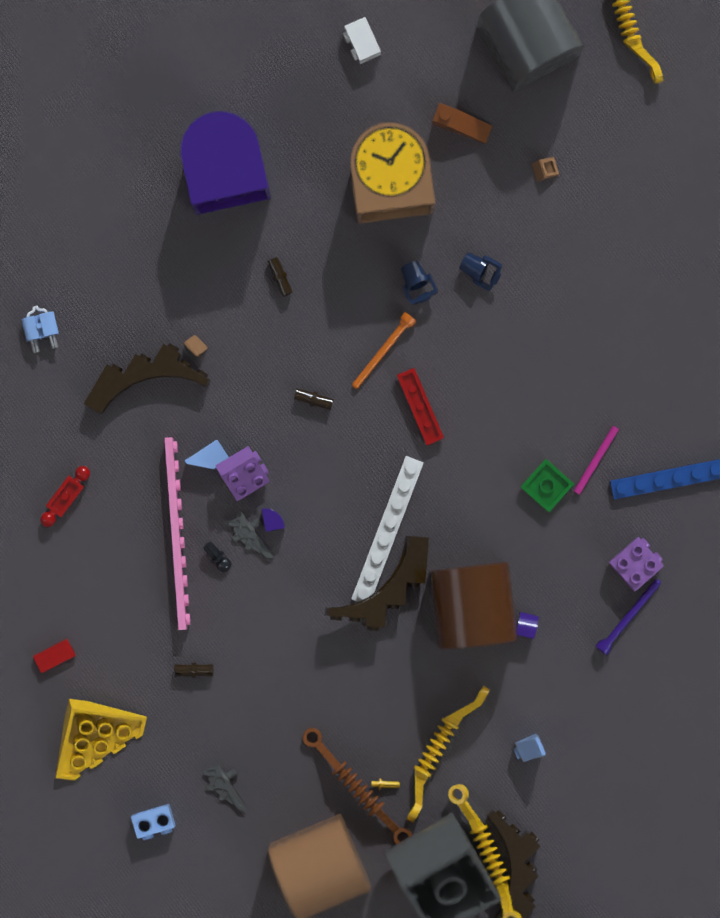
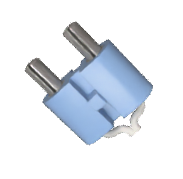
M34 306L33 310L27 313V317L21 319L26 341L31 342L33 353L40 352L37 340L49 337L52 349L58 348L56 335L59 334L54 312H47L44 308L40 309L38 306ZM35 310L45 312L37 316H30Z

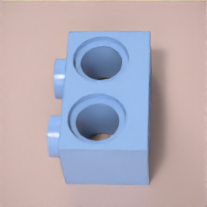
M170 804L142 811L131 816L137 839L148 840L153 838V834L158 832L164 835L173 832L172 828L176 826ZM165 815L168 818V824L161 825L158 822V817ZM147 821L150 825L149 830H142L140 822Z

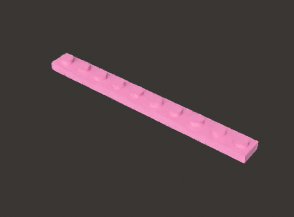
M173 437L165 438L178 629L185 630L188 629L187 625H191L190 614H186V606H189V595H185V587H188L187 575L183 573V568H186V556H182V548H185V539L181 537L180 529H184L183 518H179V510H182V499H178L181 483L180 479L177 480L176 472H179V460H175V453H178V443L174 441Z

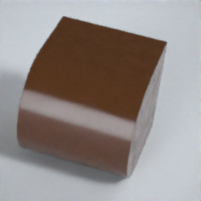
M508 562L430 571L440 649L482 646L518 640Z

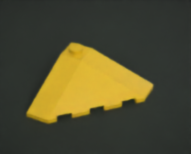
M69 699L64 718L55 777L76 780L81 776L80 772L90 767V769H93L102 763V758L110 752L115 754L126 747L125 743L133 737L138 739L143 736L147 717L89 701Z

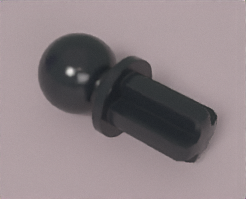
M213 542L206 543L203 549L210 556L211 562H216L217 569L221 572L230 570L232 564L229 558L222 557L224 552L219 551Z

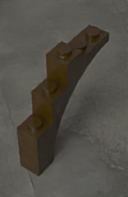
M171 343L168 346L163 344L152 363H150L151 358L141 353L138 356L135 354L124 374L122 373L123 369L114 363L112 366L107 364L84 404L103 414L109 404L123 391L148 379L179 377L194 381L205 387L208 386L210 379L207 378L208 374L198 369L196 372L191 369L192 365L182 359L179 362L178 360L181 357V354L178 352L179 348Z
M405 536L404 548L399 563L391 577L379 590L354 604L342 607H325V615L330 616V620H342V617H349V621L360 622L362 618V626H367V630L379 631V627H385L386 604H388V608L399 609V605H405L407 582L408 586L419 587L420 583L426 584L429 537Z
M492 809L487 815L498 827L509 853V894L512 907L522 918H526L536 906L533 903L535 899L528 892L525 894L523 892L538 875L536 873L537 868L531 862L527 864L525 862L540 847L538 843L540 839L532 831L529 834L526 830L520 836L519 833L521 831L513 823L509 825L505 821L507 817L500 810L495 812ZM502 905L494 918L503 917Z

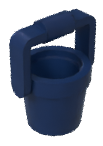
M468 252L463 258L459 269L473 278L472 282L490 291L499 281L502 264L488 256L481 258ZM489 264L497 268L490 280V285L481 281Z
M418 261L410 262L401 268L406 283L403 286V290L412 305L423 303L438 293L431 274L426 275ZM431 282L434 290L412 300L408 291L418 290Z

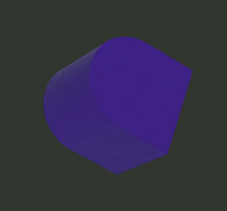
M211 112L197 118L188 127L181 143V158L191 204L197 215L271 199L257 136L244 119L229 112Z

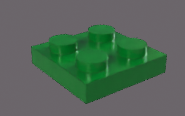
M545 459L520 488L549 513L571 489L574 483Z

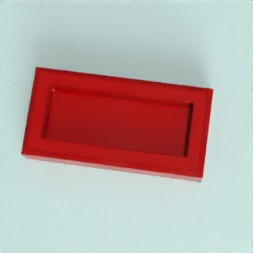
M67 638L34 655L33 658L40 672L43 673L76 656Z

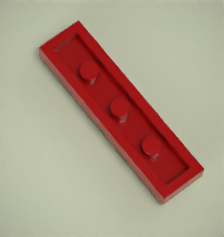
M415 368L398 374L397 378L426 446L444 439Z

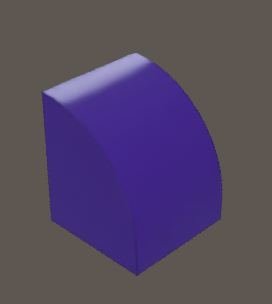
M262 509L266 532L285 528L284 521L277 512L271 509Z
M520 612L516 625L517 635L534 639L539 616Z

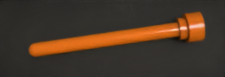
M403 313L400 317L399 326L352 383L354 389H358L404 330L410 326L413 327L417 322L408 313Z

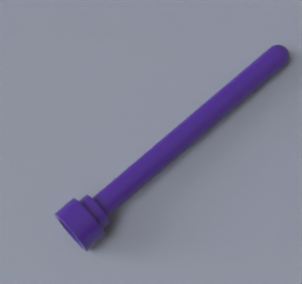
M659 579L652 582L610 635L595 645L603 654L607 656L611 652L612 643L661 585Z

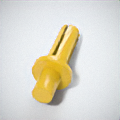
M379 778L378 781H371V787H378V790H381V788H400V782L382 781Z

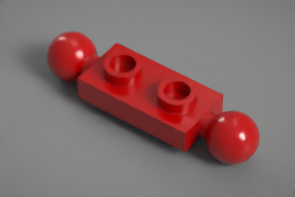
M79 466L75 470V478L68 475L47 503L46 507L50 511L43 513L40 517V522L43 526L51 527L54 525L56 514L61 518L84 489V486L80 483L90 477L89 468Z

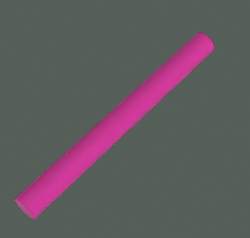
M611 427L575 487V493L580 495L619 431L617 427Z

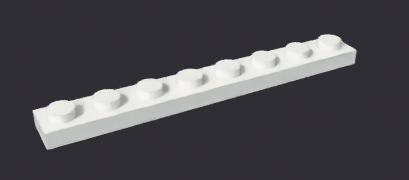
M408 456L405 457L351 598L352 600L359 602L375 592L424 462Z

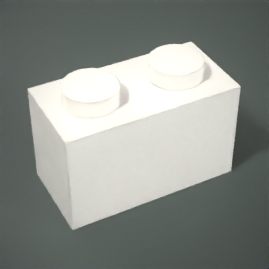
M366 17L344 26L345 32H343L346 43L350 42L353 49L350 51L354 60H358L362 64L381 55V50Z

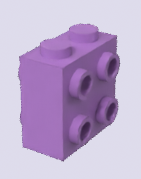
M249 446L215 465L237 501L270 482L267 474H269L268 469L264 463L260 465L261 458L256 451L252 452Z
M639 537L632 540L608 562L633 591L638 590L664 566L661 563L663 561L661 556L657 552L653 554L649 549L650 544L644 538L640 539Z

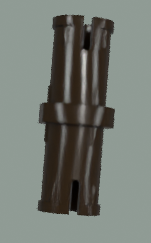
M278 257L267 261L274 276L272 279L274 282L276 281L282 296L293 293L287 279V272H284Z
M298 388L294 399L308 403L312 407L315 405L331 410L334 399L318 395V392L314 391L312 393Z
M175 664L174 673L175 677H213L214 668L213 664Z

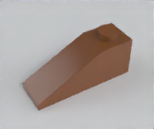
M441 103L438 105L432 125L486 144L492 128L490 124Z

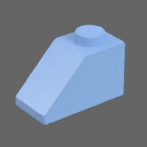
M215 440L186 459L185 462L188 465L215 470L217 469L215 465L229 458L219 441Z
M536 734L515 742L516 748H513L517 759L521 758L523 762L546 755Z

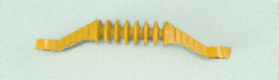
M616 0L612 7H619V9L614 11V14H621L616 20L618 22L623 21L618 26L619 29H625L621 33V36H627L623 43L650 67V74L654 84L663 82V75L658 62L643 48L641 35L634 34L639 31V28L632 27L637 21L630 20L635 16L634 13H628V11L633 9L632 6H626L630 0Z
M484 685L478 692L474 702L444 718L442 717L441 720L445 725L437 726L441 732H434L437 739L430 738L433 746L426 745L429 753L422 752L425 760L419 758L418 761L422 765L414 766L415 804L406 818L408 821L413 823L422 809L423 785L428 777H431L428 769L435 770L431 763H439L435 756H443L440 749H447L443 743H450L451 741L447 736L455 735L451 729L458 730V725L462 718L480 707L488 695L490 689Z
M462 784L452 786L448 791V797L451 802L459 806L469 821L472 829L470 834H477L473 841H480V844L476 847L477 849L483 848L479 856L487 857L482 863L490 864L485 869L486 871H493L489 875L490 878H496L493 884L496 885L502 899V918H508L509 916L522 918L517 911L513 910L508 885L510 877L502 875L506 868H499L503 861H496L500 854H493L497 847H490L494 840H487L491 832L484 833L488 825L482 823L467 802L469 796L468 789ZM456 789L461 790V799L455 797L454 792Z

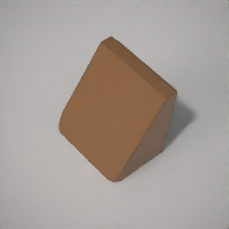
M554 157L532 163L537 181L559 175Z
M195 335L184 342V345L197 358L207 350V346Z

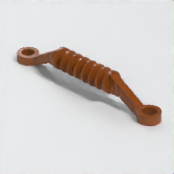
M308 728L303 734L304 743L309 747H316L335 769L331 774L333 776L338 773L340 774L337 781L344 779L345 781L342 786L350 785L347 792L355 791L353 798L361 797L358 804L366 803L363 808L364 810L371 808L368 814L370 817L375 814L394 833L393 837L396 845L400 843L397 838L399 833L406 832L409 837L412 836L408 828L399 827L381 808L384 805L383 801L376 803L378 796L370 797L373 790L366 792L367 784L360 786L363 779L361 778L356 781L357 773L350 775L352 767L345 769L347 762L340 763L329 749L324 746L321 741L322 734L320 730ZM310 732H315L318 735V740L314 743L307 740V735Z

